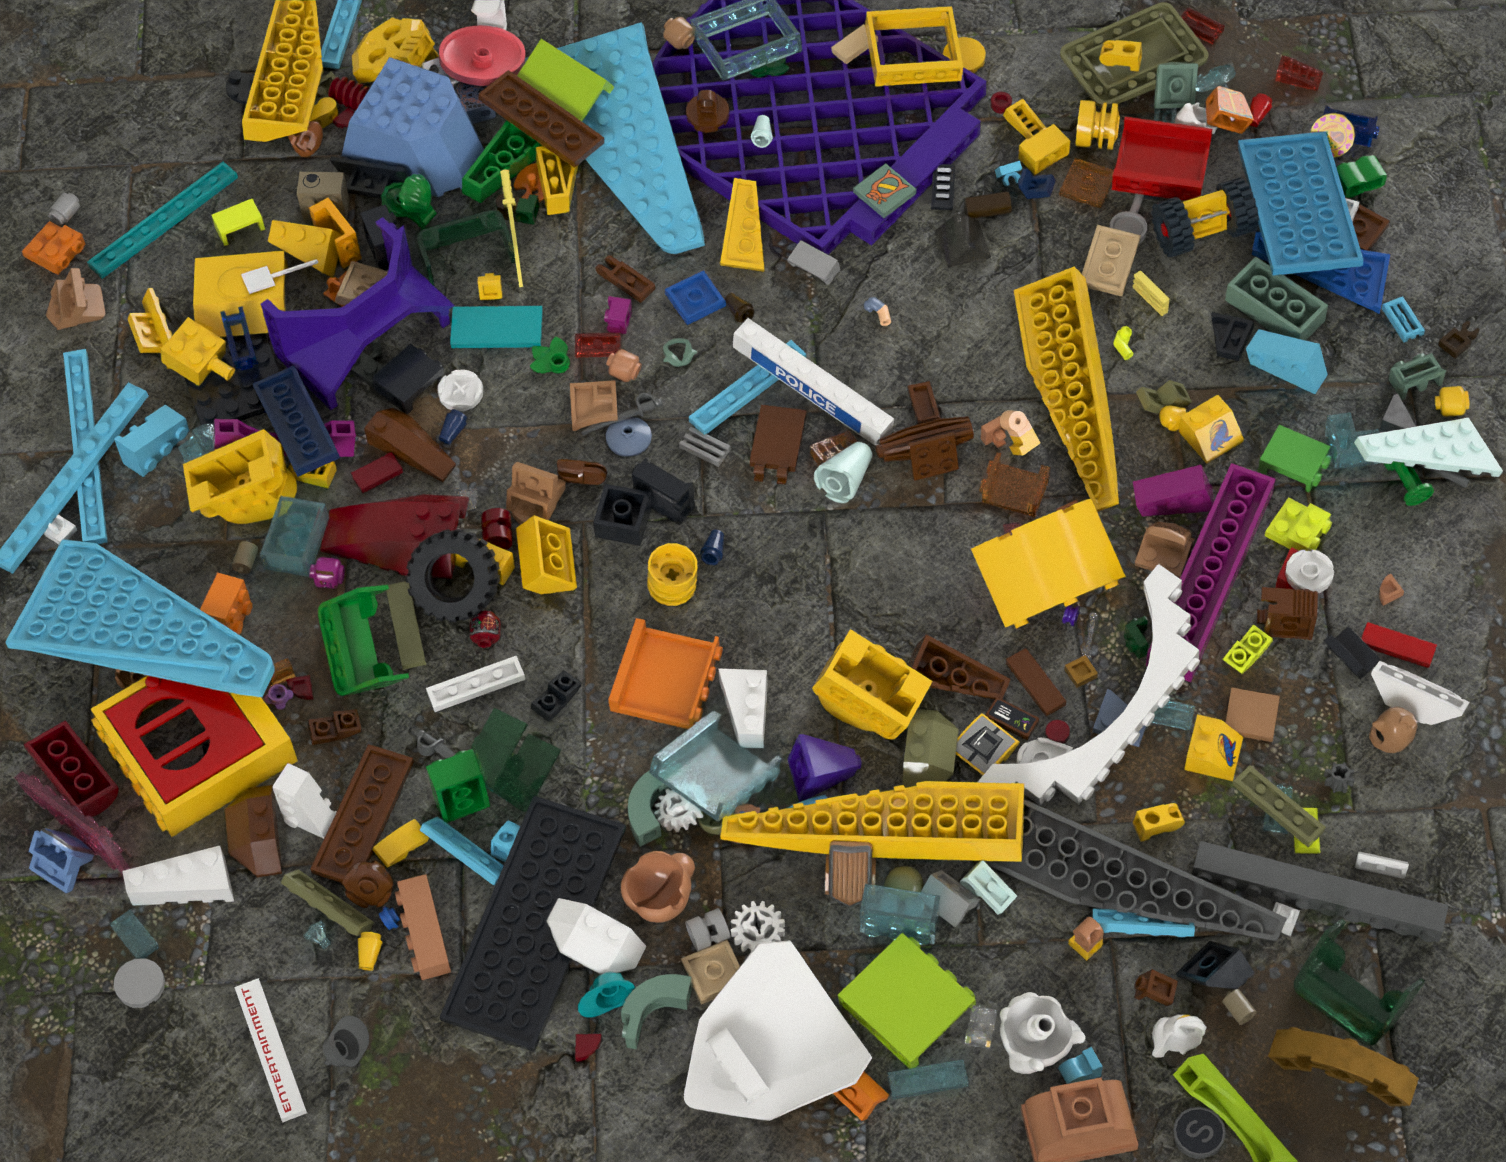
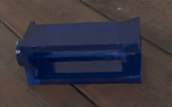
M1326 105L1323 115L1330 113L1341 114L1352 123L1355 131L1354 144L1371 147L1372 140L1378 138L1380 126L1376 125L1378 116L1372 118L1335 110Z
M241 306L238 307L239 313L226 316L225 311L220 313L235 369L245 370L253 367V364H257V359L244 309ZM242 324L249 351L248 356L238 358L230 327Z

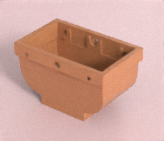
M1102 1077L1050 1087V1091L1035 1095L1027 1099L1025 1104L1021 1105V1113L1034 1162H1078L1138 1150L1136 1133L1124 1088L1119 1080L1102 1081Z

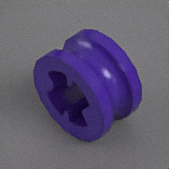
M1067 606L1062 623L1066 624L1069 622L1074 627L1078 619L1080 606Z

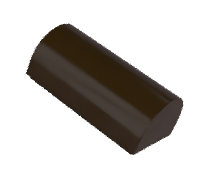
M1009 192L965 198L964 211L966 219L1011 213L1012 207Z

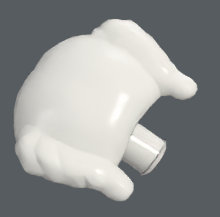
M1027 992L1013 998L1008 1007L1003 1008L1000 1012V1036L1009 1054L1010 1068L1014 1072L1031 1074L1042 1071L1044 1067L1054 1065L1065 1057L1073 1044H1081L1085 1041V1035L1079 1026L1066 1017L1061 1004L1053 997L1038 996L1036 993Z

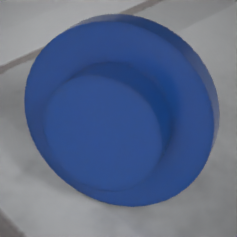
M387 906L383 907V911L379 913V916L387 929L391 930L392 928L397 929L400 927L398 921L401 918L393 907L391 909Z

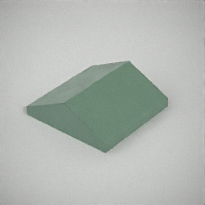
M1169 62L1157 64L1154 108H1182L1187 103L1195 104L1197 63Z

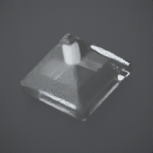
M454 488V496L469 497L467 510H477V488Z

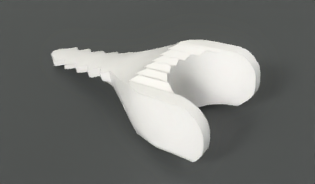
M474 0L471 11L477 15V26H493L507 30L504 0Z

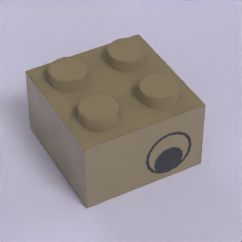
M299 172L297 197L303 220L312 221L309 208L326 198L332 201L347 220L350 199L344 173Z

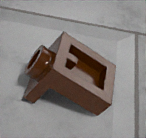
M1151 969L1139 975L1136 979L1134 998L1140 1000L1148 997L1165 1006L1173 1004L1178 981Z

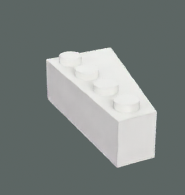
M220 846L122 871L126 892L132 905L165 904V902H178V904L188 903V901H203V903L213 902V900L234 901L226 860Z

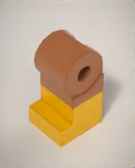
M1087 917L1073 930L1074 936L1069 939L1068 943L1087 961L1102 947L1103 929L1096 920Z

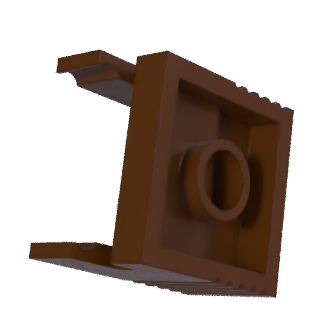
M1262 587L1261 601L1276 603V605L1269 604L1268 609H1257V624H1264V633L1270 637L1312 640L1317 620L1318 591Z

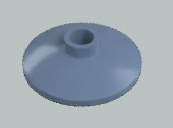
M636 417L613 423L606 432V443L610 450L624 457L641 454L649 447L652 439L648 424Z

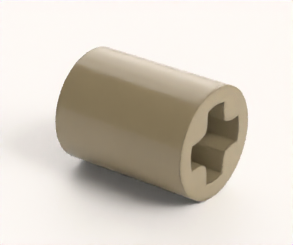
M240 542L232 568L240 574L250 573L258 547L251 542Z
M1240 989L1226 993L1227 996L1223 999L1222 1003L1239 1025L1247 1023L1256 1015L1257 1011Z

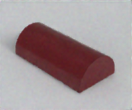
M66 720L24 744L26 751L79 818H92L102 813L116 799L119 792L117 784Z

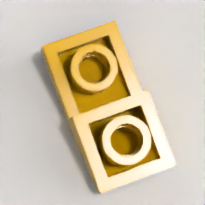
M413 819L385 837L372 850L388 868L405 859L408 852L428 842L429 837L420 831L421 825L416 819Z

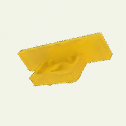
M148 288L142 300L146 313H130L127 319L140 353H161L163 346L172 337V332L168 329L165 314L162 313L159 305V298L155 295L153 288Z

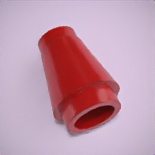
M1259 93L1256 97L1252 98L1250 111L1254 120L1249 126L1258 127L1272 109V99L1269 96Z

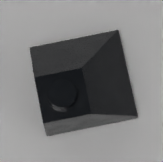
M1209 941L1176 972V975L1209 987L1237 989L1247 982V979L1254 971L1240 949Z

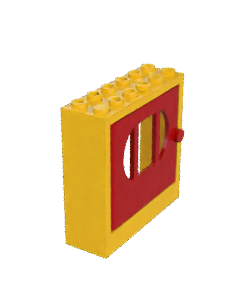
M147 675L91 708L94 716L91 721L97 730L96 733L102 743H106L112 758L118 761L125 777L131 780L133 789L138 796L141 795L144 805L149 813H153L155 816V821L161 831L167 830L171 837L238 798L248 788L256 787L281 772L287 763L292 765L298 761L290 737L261 697L228 693ZM179 699L183 701L176 707L136 729L140 714L161 700ZM191 709L205 728V731L155 760L140 738L184 711ZM210 739L207 753L195 765L182 770L162 768L164 765Z

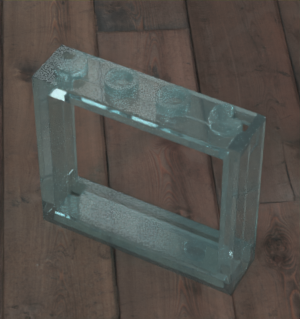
M742 0L690 20L695 30L696 42L722 80L802 51L800 33L776 0ZM768 14L784 35L783 38L722 60L707 38Z

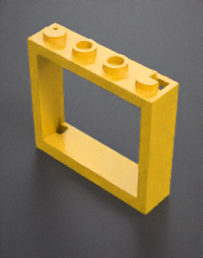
M952 6L866 12L865 28L875 86L962 80L963 62ZM945 27L951 61L880 65L874 30Z

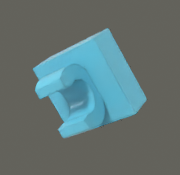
M1020 161L998 167L995 169L997 178L1003 177V185L1007 187L1010 185L1008 181L1009 176L1014 177L1016 184L1018 183L1020 175L1017 172L1022 170Z

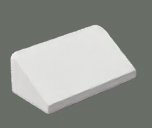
M1358 852L1355 864L1356 869L1405 879L1409 866L1408 862L1364 852Z

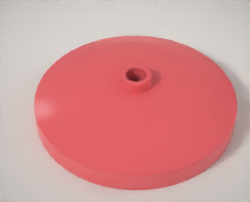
M484 25L469 26L458 29L445 37L439 48V61L442 69L453 79L470 85L489 86L508 70L516 76L525 64V47L518 37L504 29Z

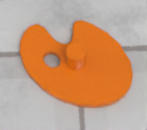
M534 163L520 171L515 179L514 189H525L526 193L521 197L524 199H528L529 195H533L532 192L537 190L538 193L535 195H538L540 203L544 197L537 164Z

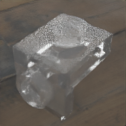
M977 1005L972 1006L964 1044L990 1049L996 1024V1009Z

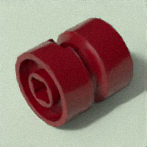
M491 508L481 514L482 539L502 549H509L512 546L511 513L502 508Z

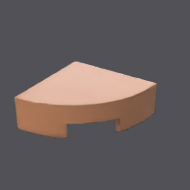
M1392 574L1384 578L1379 590V598L1383 606L1404 594V590Z

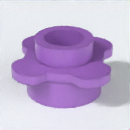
M275 684L269 689L264 699L267 704H273L278 710H282L286 707V702L293 698V692L287 690L281 684Z

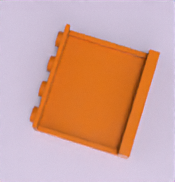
M636 618L608 699L610 711L694 730L696 722H700L702 718V702H706L709 696V681H713L715 678L716 660L720 661L723 647L719 644V637L715 636L712 643L646 628L645 620Z

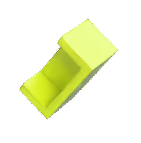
M253 199L211 215L215 229L224 246L229 245L226 237L227 234L256 222L261 231L265 230L262 216Z

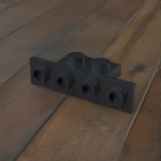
M331 156L330 158L331 163L338 172L351 174L346 185L348 193L382 199L381 195L386 186L391 185L393 181L405 182V179L410 176L408 170L400 165L394 167L381 162L377 164L369 163L366 160H351L344 156L340 158Z

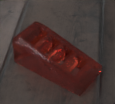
M1282 55L1275 81L1318 91L1323 72ZM1311 76L1315 77L1314 81H1310Z

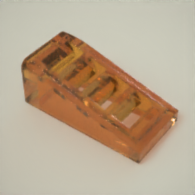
M848 430L814 443L810 446V455L820 466L848 447L844 440L848 439L851 444L858 441ZM840 443L844 449H840L837 444Z

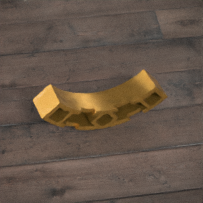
M1295 1027L1277 1029L1268 1057L1284 1070L1311 1072L1312 1068L1325 1070V1074L1347 1083L1360 1082L1368 1086L1367 1092L1376 1096L1390 1107L1410 1106L1419 1080L1418 1077L1410 1072L1409 1067L1398 1064L1375 1051L1360 1046L1353 1039L1345 1038L1343 1040L1325 1034L1302 1031Z

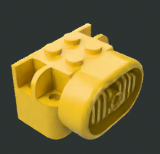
M264 429L183 464L190 511L200 510L201 514L207 518L220 515L226 521L235 524L263 521L278 516L287 510L296 496L297 482L294 475L286 468L283 446Z
M850 629L843 642L837 646L833 655L827 661L812 689L818 695L824 709L837 719L856 728L874 731L886 739L893 740L908 727L933 681L909 667L901 658L887 653L882 646L873 644Z

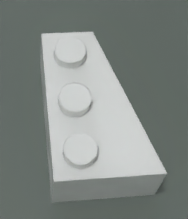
M719 669L721 689L723 690L739 747L764 748L768 686L767 670Z
M287 763L272 787L284 822L290 827L296 828L298 826L324 839L337 811H332L329 808L331 805L329 799L325 798L323 800L320 796L322 790L308 772Z

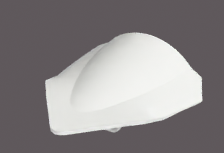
M790 940L758 943L699 1019L684 1091V1100L690 1108L770 1121L856 1084L871 1061L872 1056L834 1005Z

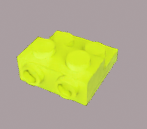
M1288 497L1265 531V536L1288 549L1292 547L1298 551L1316 550L1320 544L1322 533L1326 535L1331 528V514L1311 503L1306 507Z

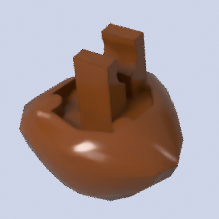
M310 121L307 131L288 136L295 152L301 157H310L319 149L323 139V131L318 122Z

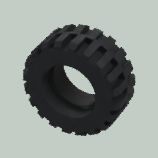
M461 529L443 530L422 541L412 552V558L408 561L406 567L408 569V574L405 575L406 583H409L410 586L407 590L410 596H414L416 600L414 604L417 607L421 606L425 610L424 614L427 616L433 615L439 621H464L477 615L491 602V599L498 590L496 588L497 584L500 583V575H498V569H500L499 562H496L494 559L496 554L493 549L489 550L486 546L488 543L484 539L480 540L476 537V534L472 532L466 533ZM445 554H458L464 557L473 568L474 584L470 591L461 597L453 598L444 595L433 582L432 567L436 560Z

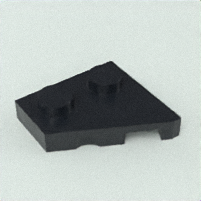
M1212 312L1211 318L1217 356L1239 361L1253 331L1254 321Z

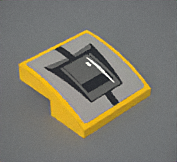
M981 713L958 737L956 755L984 775L992 764H1001L1003 760L1006 761L1020 742Z

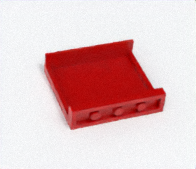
M1125 117L1111 190L1170 199L1177 197L1184 201L1200 197L1213 129Z

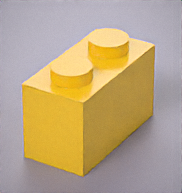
M1053 124L1048 128L1041 129L1038 134L1030 139H1025L1019 145L1018 159L1036 175L1069 154L1070 140Z

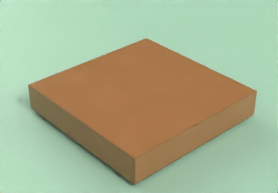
M1231 688L1225 723L1245 738L1272 742L1280 696Z

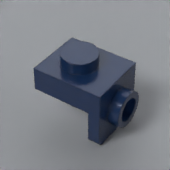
M1026 168L1022 171L1021 177L1018 180V186L1026 199L1050 197L1056 179L1053 174L1032 176L1029 169Z

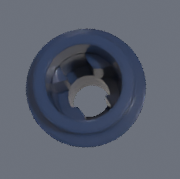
M452 409L450 413L446 414L438 439L450 445L467 425V416L458 410Z
M712 530L700 550L701 560L708 565H716L723 558L724 533L722 531Z

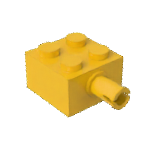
M189 317L161 349L162 363L198 386L211 371H214L227 381L235 372L234 367L221 360L226 354L225 340Z

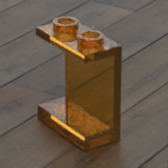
M997 452L994 461L990 460L988 463L987 479H982L979 492L982 493V502L1036 517L1050 479V467L1041 465L1038 474L1001 464V453Z

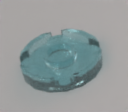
M1228 64L1210 69L1208 71L1209 74L1205 77L1203 74L1197 77L1196 91H1208L1227 83L1236 75L1234 67Z

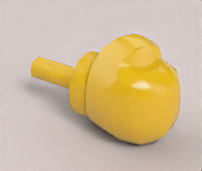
M1171 405L1163 407L1159 413L1161 424L1170 431H1177L1179 429L1180 417L1186 413V409Z

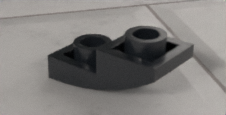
M563 670L548 683L547 690L531 703V709L549 722L568 704L580 689L582 683Z

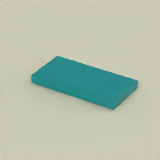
M453 307L451 348H523L541 346L543 307Z

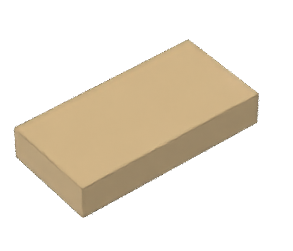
M863 24L832 47V53L845 64H848L869 48L865 25ZM875 34L876 43H877V42H878V36Z

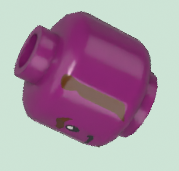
M320 557L316 560V564H311L309 577L314 578L316 587L335 589L339 584H343L345 565H341L339 559Z

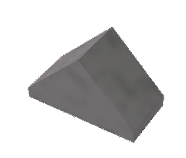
M1398 394L1393 396L1388 406L1379 433L1416 427Z

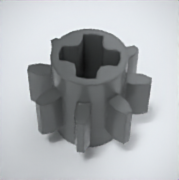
M1333 762L1331 770L1325 769L1324 776L1327 779L1324 785L1330 786L1333 793L1336 791L1346 793L1347 785H1354L1355 779L1351 778L1354 774V769L1349 770L1345 762L1343 764Z

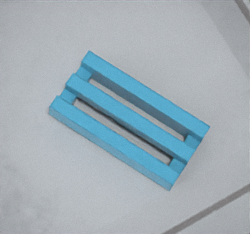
M1403 296L1382 305L1383 312L1403 342H1407L1408 338H1416V335H1424V328ZM1397 304H1399L1400 307L1402 308V310L1404 311L1405 315L1407 316V318L1409 319V321L1411 322V324H1412L1413 327L1415 328L1414 330L1411 328V326H1410L1409 323L1407 322V319H1406L1405 315H1404L1403 313H1401V311H1400V309L1398 308Z

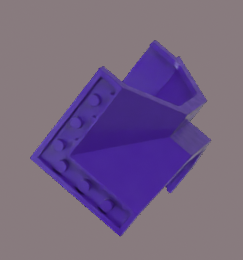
M383 217L376 221V225L382 231L389 263L388 273L383 279L341 308L281 311L269 299L261 303L275 356L287 368L295 366L303 384L330 411L338 406L335 397L336 391L363 349L369 343L409 314L416 312H433L439 318L440 326L445 328L450 324L449 309L455 306L412 266L404 225L397 229L392 222L388 223Z

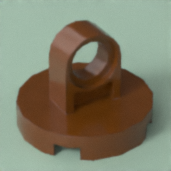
M702 90L687 104V122L691 123L697 131L705 133L715 132L718 130V127L727 124L730 117L729 105L723 97L715 92Z
M373 860L372 863L361 862L354 864L348 869L343 880L346 896L354 904L363 908H367L368 905H377L376 908L381 907L388 902L393 891V880L390 874L385 870V866L376 860Z

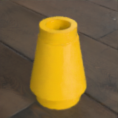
M373 932L361 933V938H358L359 969L374 970V965L383 943L380 934Z

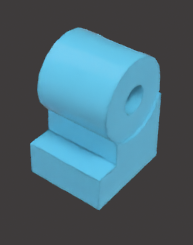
M509 820L506 821L491 840V856L506 862L520 829L519 825Z
M1092 1047L1082 1051L1081 1055L1063 1062L1058 1069L1065 1082L1070 1084L1100 1077L1102 1064Z

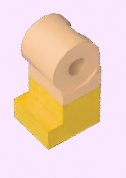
M1007 410L1001 415L1000 424L1003 429L1008 431L1014 443L1009 446L1013 455L1023 456L1040 444L1038 437L1023 412Z

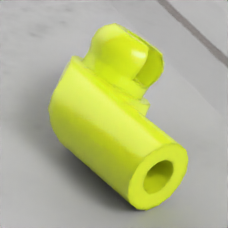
M1123 326L1117 331L1113 342L1114 347L1124 360L1130 359L1134 354L1128 346L1132 330L1127 326Z

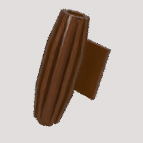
M968 416L942 418L894 432L879 439V444L875 445L878 458H883L884 462L911 460L913 479L916 481L958 470L956 446L973 439L974 433Z

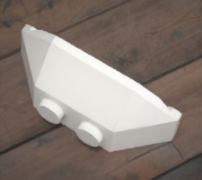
M1381 661L1378 662L1371 673L1385 705L1402 707L1414 714L1416 721L1419 723L1433 725L1462 716L1470 703L1465 699H1461L1460 696L1450 690Z
M558 898L547 919L559 952L599 974L608 972L620 973L635 969L646 948V945L631 928L584 903Z

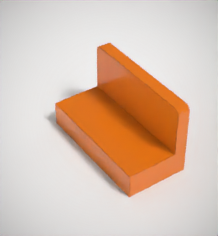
M865 1071L856 1084L833 1093L861 1121L869 1117L878 1103L887 1100L889 1094Z

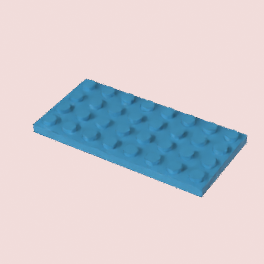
M1326 131L1238 140V150L1249 190H1252V196L1256 200L1255 206L1258 208L1257 215L1259 216L1258 223L1272 275L1363 266V256Z

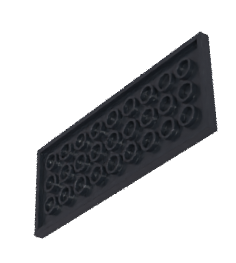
M533 796L439 1018L441 1021L535 1052L573 960L559 952L547 919L558 898L584 903L594 908L626 831L625 824Z

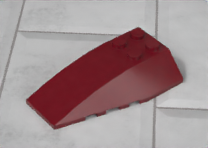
M422 494L330 509L320 550L346 559L353 558L358 560L359 563L366 565L368 563L377 565L383 570H394L400 575L405 576L408 574L406 567L408 561L412 558L411 554L422 541L443 530L457 529L459 518L465 519L469 497ZM454 553L445 554L436 560L432 567V578L452 579L456 562Z

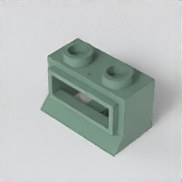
M1421 353L1407 363L1403 361L1395 363L1390 370L1388 380L1401 400L1406 399L1408 388L1416 386L1418 391L1422 392L1427 388L1429 380L1434 379L1436 384L1441 386L1446 370L1440 367L1432 353L1428 355ZM1426 369V370H1424V371H1421V372H1419V373L1413 374V375H1411V376L1404 377V376L1410 375V374H1412V373L1418 372V371H1420V370Z

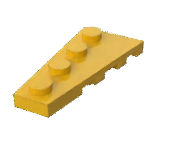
M734 178L720 261L721 266L764 272L756 181Z

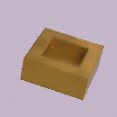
M1086 655L1065 665L1064 670L1076 688L1098 678V672Z

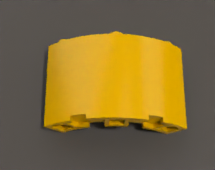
M1091 498L1011 530L1013 535L1007 533L971 548L1005 628L1011 625L1019 628L1028 624V618L1062 603H1064L1065 607L1078 602L1077 597L1103 586L1106 590L1119 585V579L1126 577Z

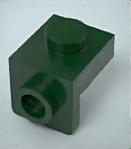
M1146 616L1130 620L1125 625L1124 630L1126 646L1131 653H1135L1138 659L1146 656L1149 643L1142 635L1147 630L1148 619Z

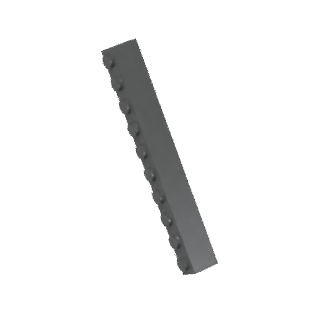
M1200 841L1192 872L1193 876L1209 883L1221 885L1227 890L1236 889L1244 891L1250 896H1263L1270 898L1274 902L1294 904L1300 909H1313L1327 916L1336 915L1344 917L1350 922H1363L1377 929L1386 928L1394 930L1400 935L1417 936L1426 942L1440 941L1449 906Z

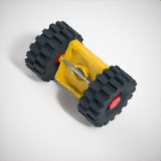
M1239 177L1219 183L1216 186L1217 191L1184 202L1174 197L1153 204V211H1151L1153 228L1164 254L1171 258L1193 250V241L1195 239L1227 230V233L1231 234V237L1234 238L1256 231L1259 226L1258 208L1255 206L1256 200L1252 196L1253 192L1251 189L1249 190V185L1247 182L1245 183V179Z

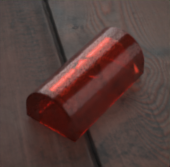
M620 332L575 334L576 358L609 357L611 353L615 354L618 350L622 349Z

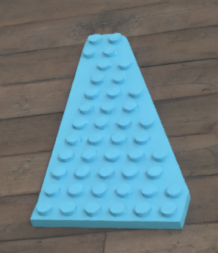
M642 22L557 48L614 86L610 94L604 90L601 92L582 121L604 137V144L585 160L663 251L677 254L705 246L702 225L692 198L650 58Z
M61 541L6 640V645L10 649L33 651L255 697H263L275 671L271 656L267 652L97 543Z

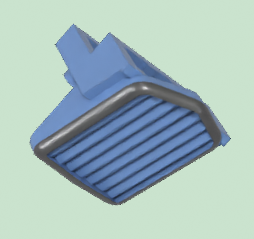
M42 828L40 832L36 830L32 838L29 852L33 856L29 869L63 892L68 893L74 888L80 866L92 861L94 852L78 838L64 832Z

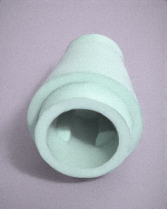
M765 115L757 117L751 133V140L757 147H766L773 139L770 120Z

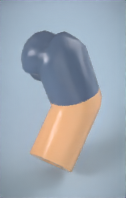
M870 297L864 302V308L868 312L875 310L878 313L882 326L891 324L887 305L876 297Z

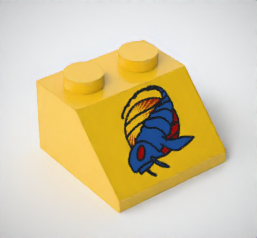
M1219 395L1214 396L1180 417L1178 432L1206 464L1244 442L1232 410Z
M1197 714L1186 758L1185 770L1233 781L1243 736L1220 719Z

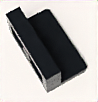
M1346 627L1336 638L1330 634L1324 640L1327 647L1360 680L1381 661L1377 654L1350 627Z

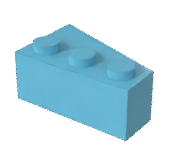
M1258 329L1246 348L1251 365L1313 394H1316L1328 375L1321 347L1318 343Z
M167 405L162 406L145 418L146 422L141 426H132L129 429L130 433L123 438L121 436L114 438L123 464L142 477L154 470L157 463L164 456H167L172 448L180 440H183L190 431L186 418Z

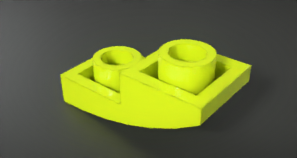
M1253 625L1240 642L1237 640L1225 655L1223 661L1243 674L1270 646L1273 638Z

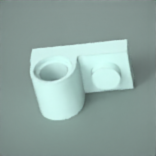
M983 860L976 863L960 881L962 886L977 897L980 896L997 915L1001 914L1017 897Z

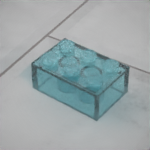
M280 496L260 553L264 569L309 577L310 566L315 562L329 520L325 503Z
M865 884L860 908V932L871 937L887 936L892 940H895L903 933L908 938L913 937L920 945L935 944L940 917V896Z

